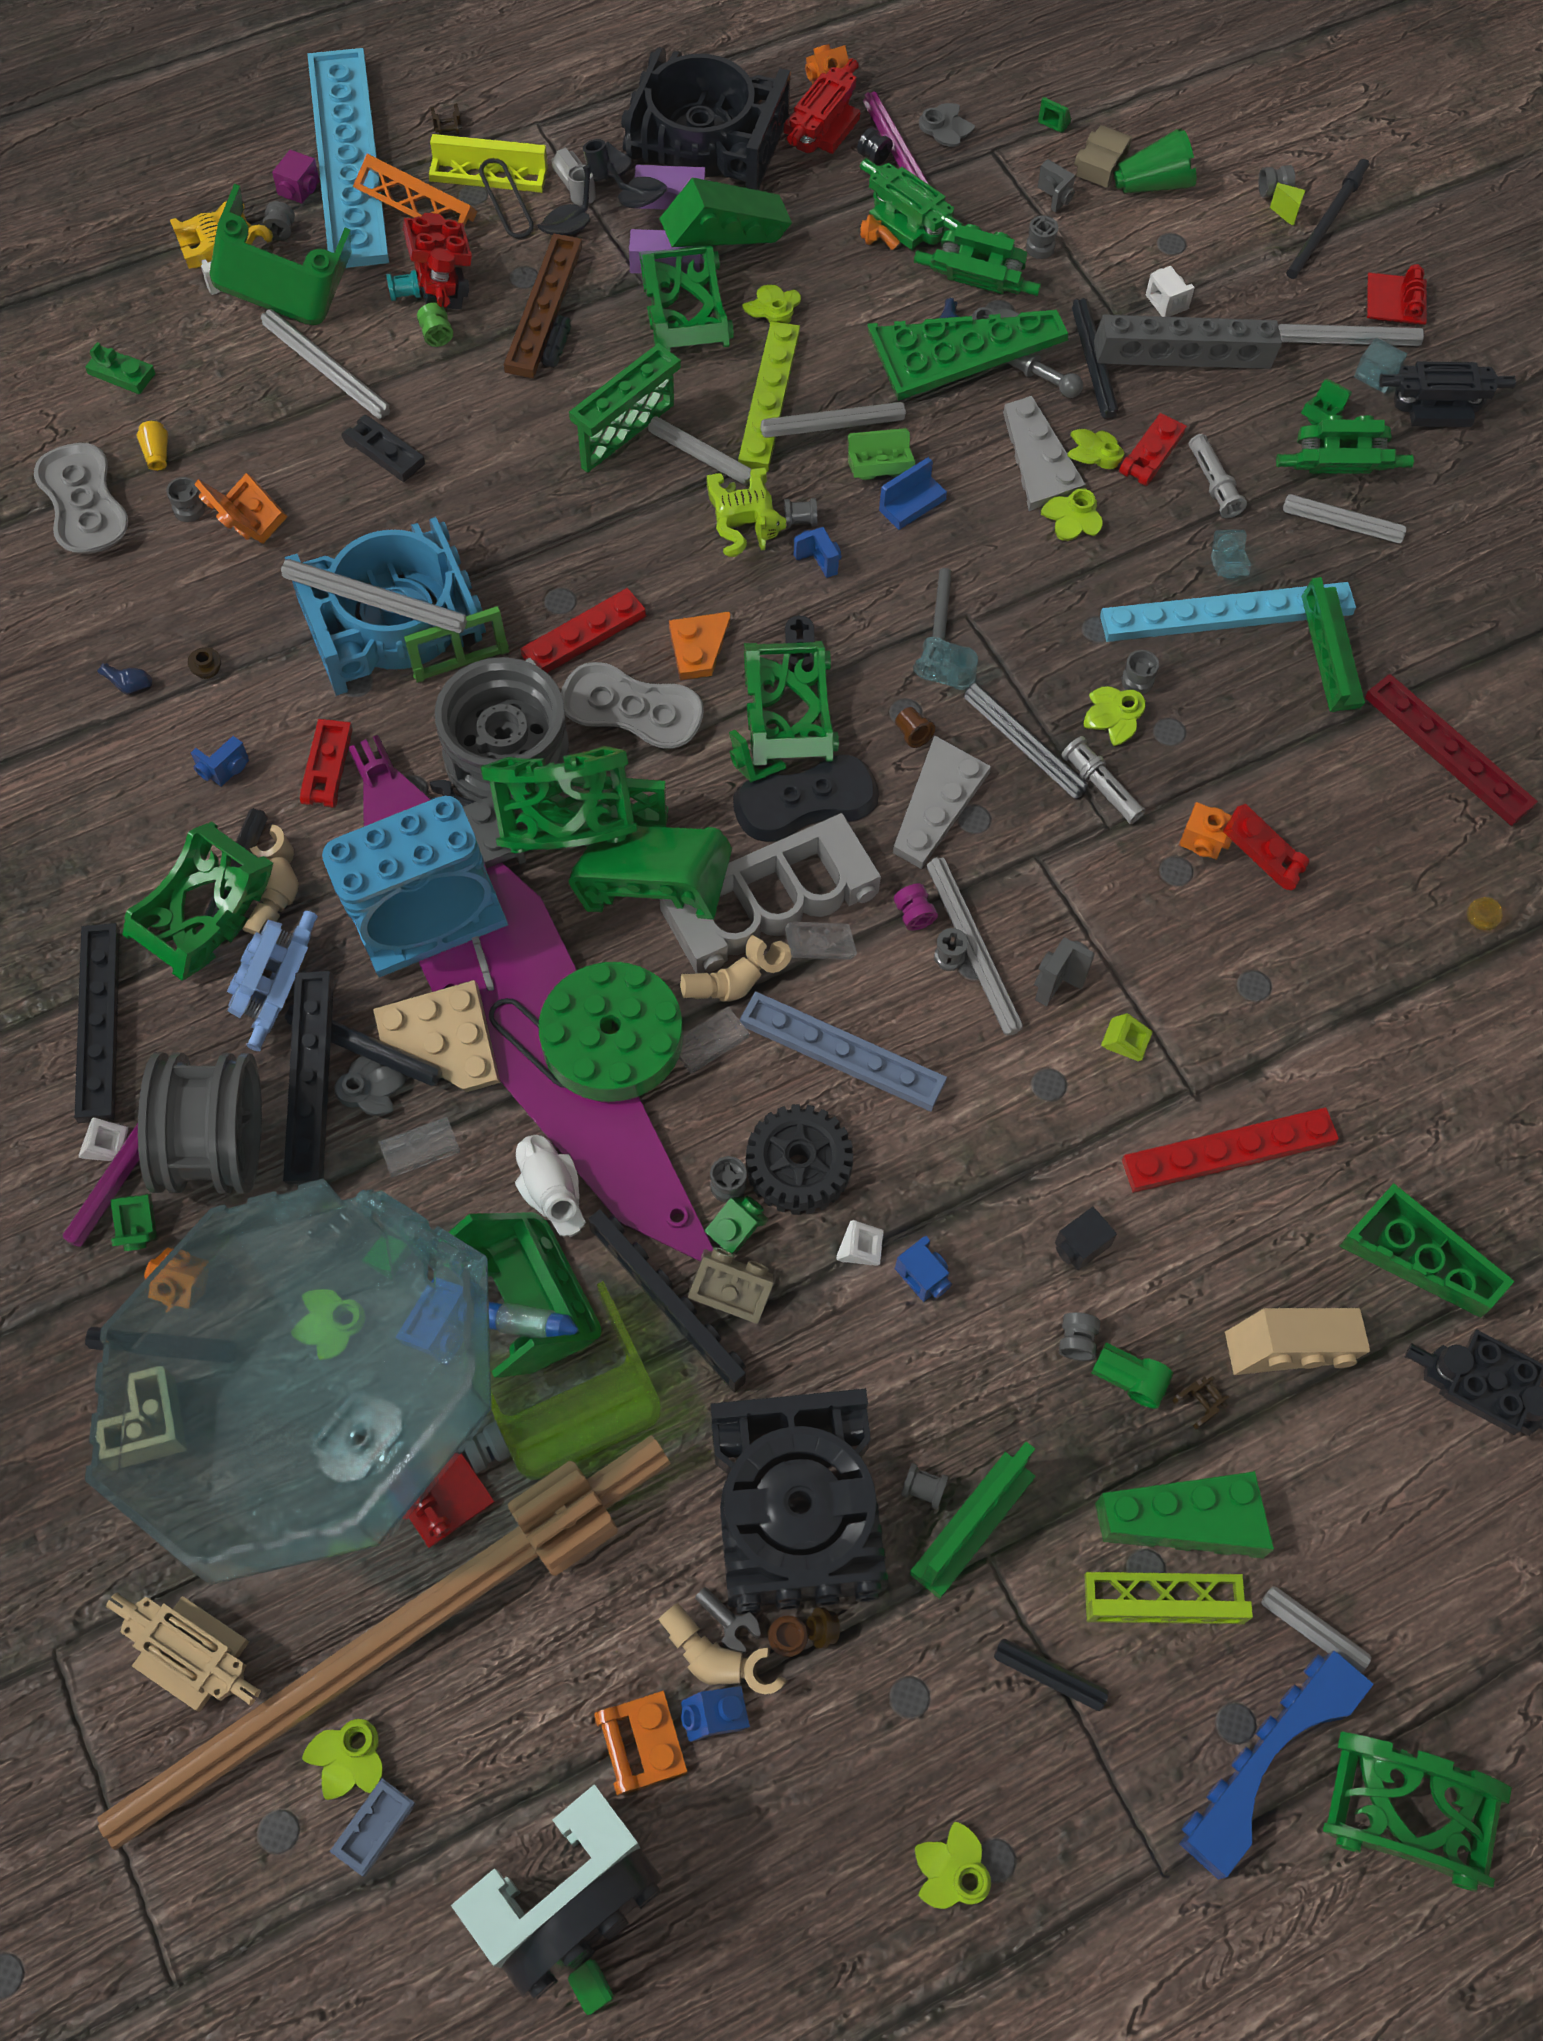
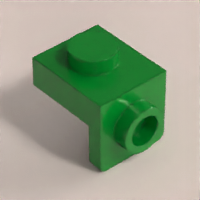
M1326 379L1323 381L1317 395L1306 402L1301 414L1308 417V421L1313 425H1318L1327 416H1341L1352 392L1332 380Z
M151 1193L111 1199L115 1237L111 1239L112 1246L123 1245L124 1251L147 1248L146 1242L157 1237Z
M749 1196L732 1197L705 1229V1232L724 1250L735 1255L756 1228L764 1226L769 1219L762 1213L763 1207Z

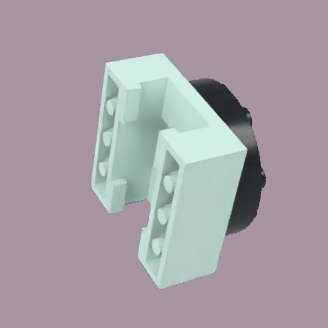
M595 1784L552 1819L571 1845L575 1847L581 1843L591 1859L527 1914L523 1912L514 1899L521 1892L509 1877L503 1878L501 1873L495 1868L451 1905L492 1965L504 1970L523 1998L529 1995L533 1999L537 1998L538 2000L558 1983L555 1976L566 1967L575 1970L595 1954L591 1946L602 1936L611 1940L629 1924L624 1916L636 1905L643 1909L661 1893L657 1886L662 1879L661 1875L646 1857L638 1842Z

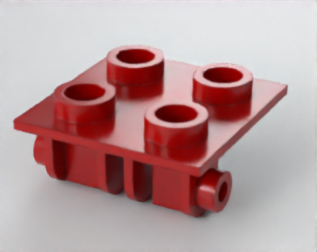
M1414 264L1410 266L1405 276L1368 272L1367 318L1426 325L1427 279H1423L1425 275L1424 269L1419 264Z
M450 1440L413 1467L409 1468L408 1465L400 1467L394 1473L396 1479L387 1484L428 1548L434 1546L495 1503L453 1440Z

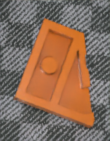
M730 612L669 620V630L680 681L712 676L716 666L717 655L720 654L726 629L730 625Z

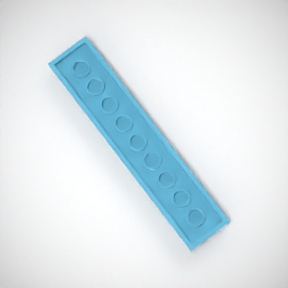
M356 48L307 53L328 251L335 253L343 230L346 227L351 230L352 250L346 268L389 263L383 204L381 201L353 187L366 154L377 158L364 49ZM369 170L363 185L370 189L380 186L379 175Z

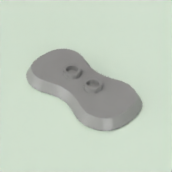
M73 443L55 448L41 456L34 468V479L37 485L49 496L54 505V537L63 548L77 554L96 553L116 545L123 538L128 527V515L125 509L112 497L107 487V458L100 448L90 443Z
M591 662L578 666L567 677L561 690L565 715L572 721L588 727H618L636 734L645 742L663 749L678 748L688 743L698 731L704 713L703 702L700 696L690 688L679 684L644 683L631 678L617 667L602 662Z

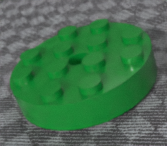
M602 962L574 971L554 987L545 1000L540 1013L539 1038L543 1056L549 1070L564 1087L577 1095L591 1100L605 1102L623 1101L649 1092L663 1082L673 1070L683 1045L682 1016L674 993L657 975L645 968L630 963ZM615 1024V1030H617V1032L613 1034H607V1031L613 1030V1025Z

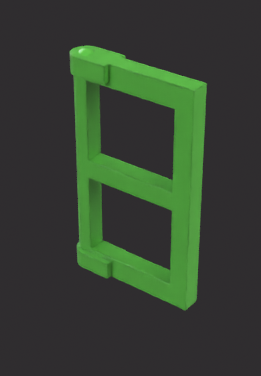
M498 606L466 616L467 624L465 629L491 621L496 645L466 655L463 652L459 633L435 626L404 636L413 670V677L416 682L424 681L426 678L489 657L509 653V646ZM450 634L455 658L423 668L417 645Z

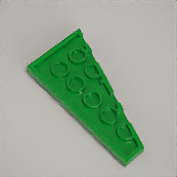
M1057 310L1020 312L1017 317L1001 318L1000 314L989 315V319L973 320L972 316L925 319L920 324H905V321H896L893 326L878 327V323L867 324L868 333L898 401L1068 341V332Z

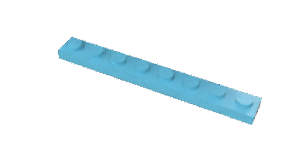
M1349 583L1324 584V588L1336 587L1343 616L1353 615L1356 605ZM1307 586L1102 608L1100 618L1106 642L1307 620L1301 596Z

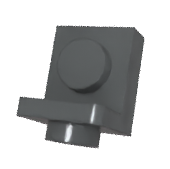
M1049 159L1041 165L1037 188L1053 196L1051 210L1055 213L1063 205H1068L1075 194V189H1073L1075 175Z

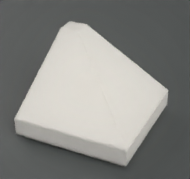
M93 1117L84 1138L79 1158L112 1161L124 1144L129 1127Z
M855 1220L850 1221L837 1253V1260L848 1263L880 1265L883 1230Z

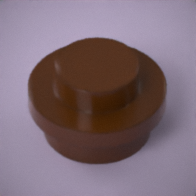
M789 1615L776 1619L770 1626L768 1640L772 1650L783 1657H794L800 1654L808 1641L805 1624L799 1618Z

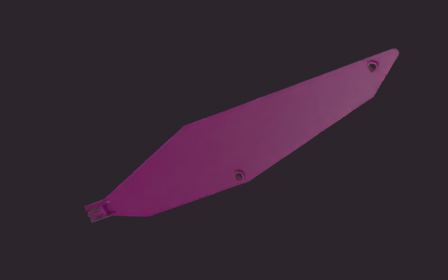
M379 735L373 736V739L382 757L381 759H375L366 739L360 742L369 761L365 766L355 746H349V751L363 779L364 826L430 801L423 792L394 768ZM503 863L487 868L486 872L508 923L507 926L479 937L494 990L488 991L473 941L470 940L419 961L432 992L473 980L478 983L500 1082L561 1154H569L577 1173L621 1224L701 1262L703 1250L713 1251V1247L639 1096L623 1101H596L577 1095L567 1088L559 1087L543 1074L490 1022V1008L495 1002L505 998L514 999L539 1021L542 1007L550 992L561 980L576 971V968L542 898ZM508 1003L500 1005L494 1013L496 1022L551 1073L543 1056L539 1028L516 1006ZM676 1214L684 1216V1219L678 1223L671 1220Z

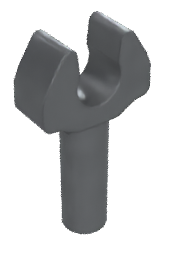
M704 1587L696 1595L695 1599L724 1627L725 1636L722 1639V1644L727 1649L742 1652L743 1654L746 1653L745 1646L735 1637L736 1631L740 1628H746L756 1639L760 1638L761 1633L757 1619L750 1612L743 1616L734 1615L707 1587Z

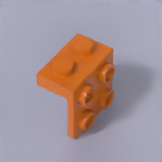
M247 473L226 496L200 479L194 484L201 492L198 497L211 509L215 508L219 512L216 515L217 519L229 529H232L234 526L235 530L247 540L252 537L264 544L288 517L260 484Z

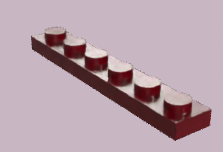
M1391 674L1387 675L1367 692L1365 696L1367 701L1510 826L1517 823L1535 807L1538 801L1394 676Z

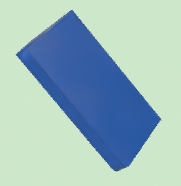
M929 457L887 482L881 488L879 511L898 530L946 500L947 491L931 477L933 461Z

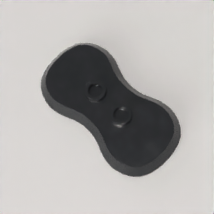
M836 755L833 756L832 762L823 760L809 770L799 774H771L753 782L747 779L734 792L733 808L739 825L748 836L760 841L773 842L794 834L806 825L825 821L840 813L844 815L847 822L862 819L876 808L879 791L874 775L863 761L854 756Z

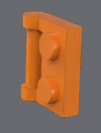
M664 1690L594 1713L597 1726L602 1727L617 1780L613 1783L616 1796L625 1795L688 1773ZM626 1718L630 1720L644 1773L632 1776L617 1721Z

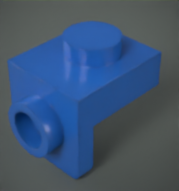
M824 527L804 531L794 538V556L796 560L813 555L826 578L838 574L841 551L838 544L831 541Z
M234 736L210 757L197 748L191 752L195 762L193 767L197 774L206 781L213 780L221 787L231 777L239 774L245 768L246 763L249 762L243 742Z
M741 1686L699 1692L681 1702V1720L683 1727L687 1731L689 1742L698 1741L707 1736L742 1731L750 1727Z

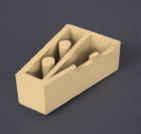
M1263 1308L1225 1331L1234 1375L1297 1368L1310 1369L1326 1365H1334L1335 1368H1346L1356 1365V1359L1370 1352L1360 1308Z

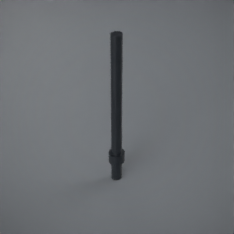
M1361 159L1354 170L1348 172L1342 181V188L1288 268L1286 274L1289 278L1295 279L1351 193L1357 191L1363 182V175L1370 165L1368 160Z

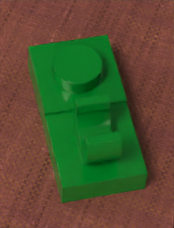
M98 342L90 350L92 359L85 366L88 375L139 395L156 374L153 365L118 353L113 348H105Z

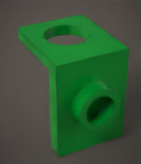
M736 730L729 732L733 750L730 751L732 763L750 782L786 769V764L780 758H768L767 763H772L773 765L768 768L758 769L757 767L760 765H753L746 739Z

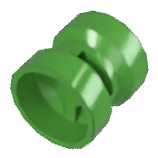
M428 303L418 310L417 320L422 328L425 342L432 347H440L449 343L453 337V329L448 321V315L443 305L440 307L437 303Z

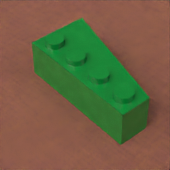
M1394 1183L1339 1246L1480 1318L1497 1303L1515 1282Z
M1255 1471L1102 1493L1095 1503L1103 1542L1147 1547L1163 1546L1185 1551H1211L1214 1554L1223 1555L1239 1554L1261 1559L1274 1550Z

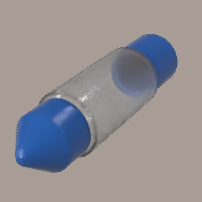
M481 1301L472 1311L478 1327L494 1329L506 1334L542 1338L572 1335L578 1332L577 1326L569 1315L556 1313L548 1309L512 1303L500 1304Z

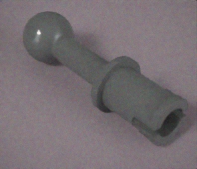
M1029 354L1006 362L1022 370L1028 378L1036 374L1059 386L1061 394L1066 398L1077 397L1083 389V381L1080 376L1074 373L1063 375L1040 363L1041 356L1038 354Z

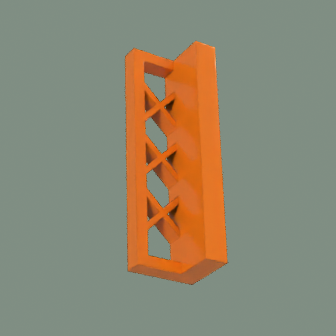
M366 154L353 185L355 189L413 218L422 216L418 213L415 201L423 198L432 202L434 211L431 213L441 215L451 211L460 216L458 223H463L464 227L467 220L474 221L478 212L469 204L369 154ZM369 170L380 176L381 186L370 189L363 185ZM397 185L404 187L408 198L399 202L394 201L389 188ZM385 190L386 196L380 194L379 192ZM411 204L413 210L409 209L405 205Z

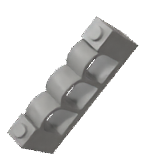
M840 813L729 862L720 896L734 891L752 922L751 926L745 931L727 933L721 930L713 919L697 918V909L690 905L684 904L683 909H676L670 899H660V910L696 973L713 972L728 961V955L746 953V944L751 935L760 939V932L773 936L789 934L798 927L803 913L809 916L823 917L837 911L844 899L848 906L857 902L865 903L870 901L879 893L881 876L844 815ZM818 854L837 887L830 893L822 895L813 894L801 885L790 865ZM776 872L792 899L794 906L784 913H769L758 904L747 884Z

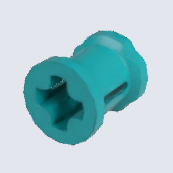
M412 270L410 274L399 276L386 274L391 302L396 301L398 297L415 295L416 298L421 297L416 270Z

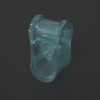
M937 637L925 639L922 646L924 650L922 656L915 661L913 666L914 672L919 677L961 690L967 689L976 682L978 656L973 649L952 644Z

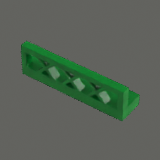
M1322 577L1312 578L1301 597L1329 711L1360 709L1365 701L1336 587L1324 588Z

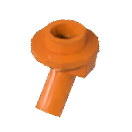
M869 214L867 220H863L861 223V238L865 239L866 245H871L880 237L891 250L895 249L900 241L887 227L882 225V221L876 220L872 214Z

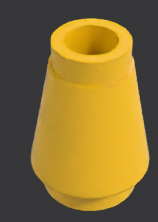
M146 421L140 424L139 431L136 434L148 468L154 471L163 470L167 466L168 431L158 421Z

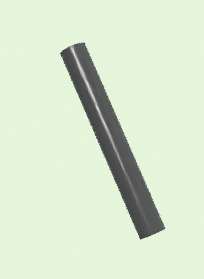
M948 568L939 570L931 651L934 653H942L944 651L952 571Z

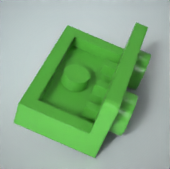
M904 428L850 433L848 435V463L854 478L870 480L882 475L897 477L913 467L915 459L910 450L909 430Z

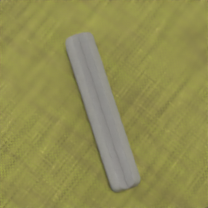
M1273 1586L1266 1592L1261 1602L1265 1608L1327 1653L1335 1650L1360 1673L1366 1670L1372 1658L1369 1653L1279 1588Z

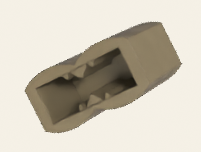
M1100 125L1096 132L1092 131L1086 142V148L1080 149L1074 163V166L1078 167L1076 176L1108 188L1114 180L1113 173L1118 171L1117 165L1126 160L1129 154L1132 136Z

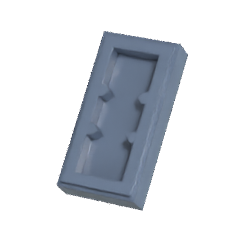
M381 1778L329 1852L362 1877H365L416 1803Z

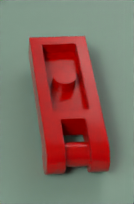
M1160 413L1131 454L1124 459L1119 473L1126 477L1131 475L1138 479V483L1148 486L1185 434L1187 426Z
M318 719L301 786V804L313 805L316 802L323 803L324 807L336 808L338 790L353 731L351 722ZM316 783L326 784L325 790L315 789Z
M1247 804L1237 806L1223 832L1279 886L1286 890H1294L1300 881L1299 874L1304 872L1309 865V858L1303 853L1296 852ZM1283 862L1288 866L1287 869L1282 866Z

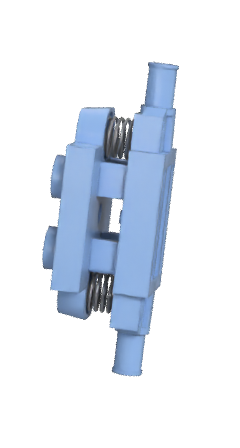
M311 911L303 912L299 925L295 928L292 935L289 933L285 943L284 941L288 934L286 932L282 940L285 930L278 941L282 931V923L268 919L261 934L255 932L251 942L248 943L240 960L241 965L238 972L235 973L227 992L232 994V998L228 1004L229 1008L227 1011L238 1018H241L245 1013V1015L248 1014V1017L251 1016V1018L254 1017L255 1019L251 1027L254 1030L246 1045L254 1051H261L267 1034L270 1033L278 1013L283 1008L294 982L295 973L298 972L308 949L307 945L311 938V931L318 918ZM265 968L272 971L270 979L262 976Z

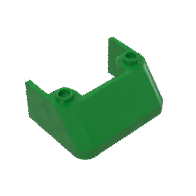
M234 183L217 225L209 271L213 286L222 292L263 308L272 309L276 313L304 324L313 326L322 323L327 316L352 253L351 230L346 227L344 228L335 253L324 249L312 250L307 254L303 265L247 244L249 229L246 221L241 217L244 210L240 185Z
M533 1212L468 1214L431 1247L434 1254L460 1252L464 1266L470 1273L481 1277L493 1278L508 1307L521 1337L510 1344V1356L491 1371L494 1378L535 1373L588 1347L601 1336L600 1323L550 1225L542 1216ZM552 1313L569 1315L577 1326L578 1332L572 1335L547 1337L546 1323L548 1317Z

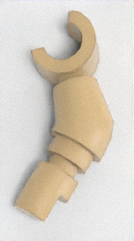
M271 825L270 835L276 842L272 848L266 851H261L257 846L250 848L256 857L264 856L274 863L268 884L261 897L263 903L256 905L243 927V931L251 934L259 933L268 919L277 922L280 917L278 911L282 912L286 905H291L298 892L299 882L290 865L294 856V848L282 829L276 825Z
M751 935L746 944V956L748 959L742 957L730 967L720 969L718 973H711L710 975L708 973L681 974L680 988L683 998L708 999L711 996L712 998H719L723 1002L738 1000L744 997L761 977V969L770 973L783 970L790 962L792 956L791 948L784 942L777 941L771 944L770 950L764 955L767 945L761 939Z
M679 1603L673 1605L658 1619L670 1634L669 1639L677 1649L682 1646L686 1651L683 1656L690 1663L687 1667L690 1672L708 1685L740 1684L741 1679H745L749 1687L755 1692L772 1694L781 1689L788 1681L779 1676L774 1682L766 1683L759 1679L756 1674L758 1661L761 1658L769 1657L770 1647L760 1648L753 1652L749 1658H743L742 1652L722 1648L717 1642L712 1644L706 1636L701 1638L697 1632L700 1628Z

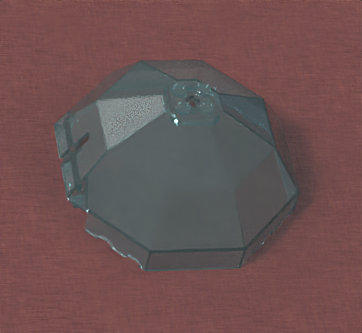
M324 1179L298 1185V1190L281 1195L273 1191L247 1198V1204L228 1208L225 1204L210 1208L101 1328L100 1342L104 1345L103 1358L101 1363H97L94 1391L99 1396L97 1413H93L91 1418L89 1443L93 1445L91 1465L86 1466L85 1481L209 1585L380 1546L400 1529L463 1452L492 1409L487 1257L439 1226L433 1231L426 1218L383 1191L361 1190L356 1197L342 1201ZM428 1264L434 1271V1283L428 1280ZM367 1433L365 1440L356 1446L355 1436L358 1434L363 1436Z

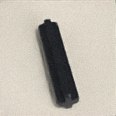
M1002 1639L999 1642L994 1654V1658L997 1661L1096 1711H1101L1104 1708L1109 1696L1107 1689L1007 1639Z

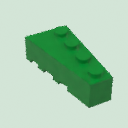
M693 177L659 218L672 247L708 244L775 243L792 224L783 201L778 194Z

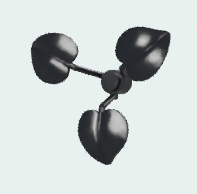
M594 139L588 141L583 146L587 163L583 167L585 173L583 205L581 207L575 204L559 206L551 211L542 223L537 224V226L544 233L550 235L555 233L565 236L575 234L584 229L591 220L589 214L585 213L588 210L591 173L594 176V182L614 178L620 189L623 190L618 195L619 202L628 208H640L649 205L664 195L668 189L666 184L652 177H636L629 184H625L620 176L631 168L632 162L630 157L617 150L608 141L605 143L604 140Z

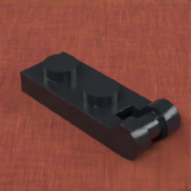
M367 415L359 418L354 428L349 427L341 434L344 442L349 447L357 448L403 483L425 465L422 454Z

